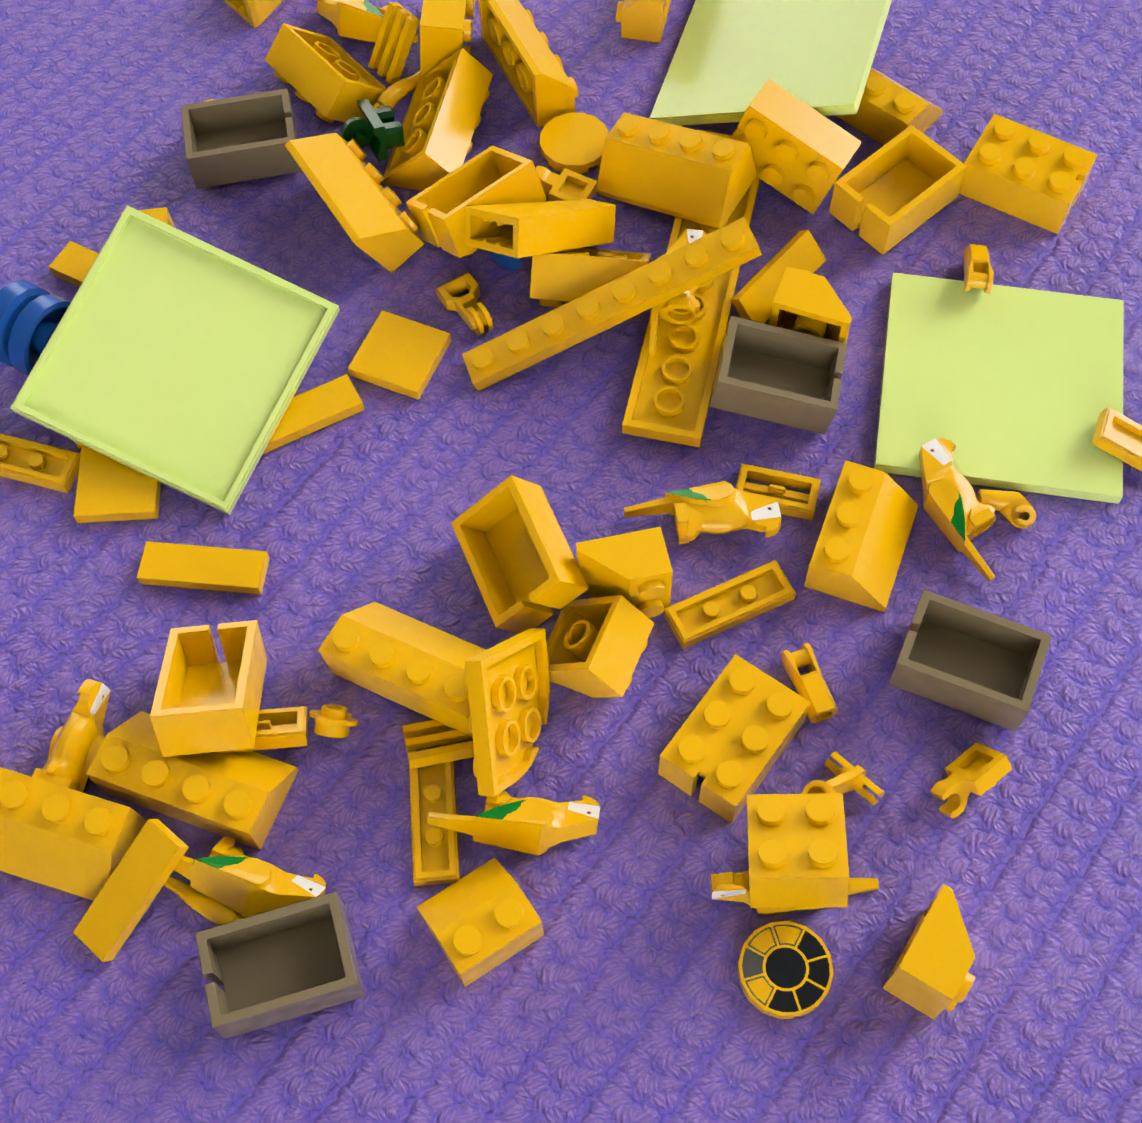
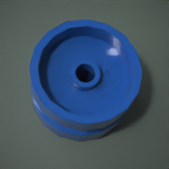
M14 281L0 290V362L14 367L16 370L29 376L71 302L55 294H50L28 281Z

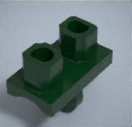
M368 99L358 100V108L364 118L353 117L348 119L341 128V136L347 142L353 139L361 148L368 145L378 162L388 160L387 149L405 146L403 126L400 121L394 120L393 111L389 105L373 108Z

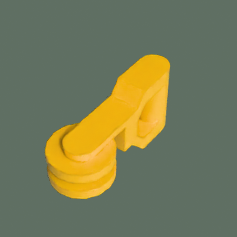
M466 273L435 288V292L448 311H457L469 328L478 336L484 334V329L486 331L493 329V322L489 312L481 302H477L480 296L479 285L470 273ZM466 290L469 291L468 294L462 297H454Z

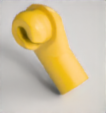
M979 489L977 501L981 504L992 506L995 511H999L1016 528H1028L1035 522L1036 512L1033 506L1019 492Z

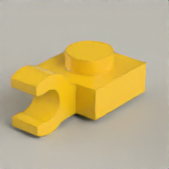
M543 166L536 167L546 196L548 195V201L592 199L597 191L596 180L564 168L562 173L558 175Z
M976 742L944 768L948 777L938 781L931 788L930 792L933 796L943 801L948 798L946 803L938 809L940 813L950 818H955L964 811L971 792L981 796L1010 772L1012 766L1007 755Z

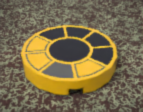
M791 921L770 922L754 930L743 944L737 964L738 978L747 1000L763 1014L781 1020L794 1019V1017H801L816 1010L829 993L834 974L831 954L823 940L807 926Z

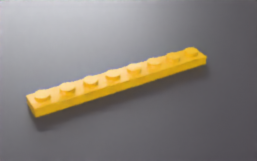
M745 217L463 353L462 356L472 384L478 391L485 389L761 256L762 253Z

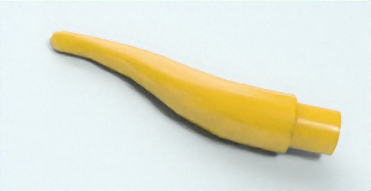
M420 71L390 85L375 100L376 103L372 107L377 108L389 105L393 109L402 98L416 87L421 77Z
M169 876L164 884L165 887L177 894L192 909L218 926L246 918L193 889L189 884Z

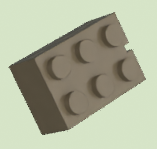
M288 88L180 105L186 160L197 189L303 172L285 147L288 141L299 139Z
M731 316L721 343L709 407L825 434L838 408L842 383L840 378L844 370L847 343Z
M923 590L888 684L1016 731L1029 711L1052 635Z
M336 891L195 933L202 974L211 982L205 984V991L212 1028L225 1039L366 996L346 908ZM224 985L225 992L220 988V986Z

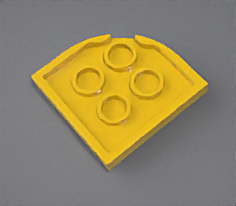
M529 628L465 660L463 681L465 688L468 690L470 714L468 728L473 737V773L477 778L478 795L495 797L517 782L528 771L539 751L538 747L532 746L540 735L541 724L546 725L550 699V676L545 628Z

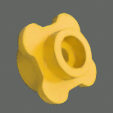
M325 704L321 706V710H311L309 712V717L315 718L314 733L325 737L349 736L350 726H357L358 720L352 718V714L348 713V708L341 705Z

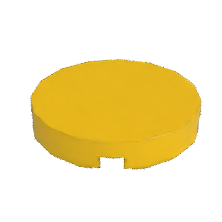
M565 113L554 117L545 124L540 132V153L554 170L562 172L564 168H567L576 173L583 174L589 172V168L594 167L596 164L597 167L600 166L605 137L609 131L605 124L595 116L586 113Z

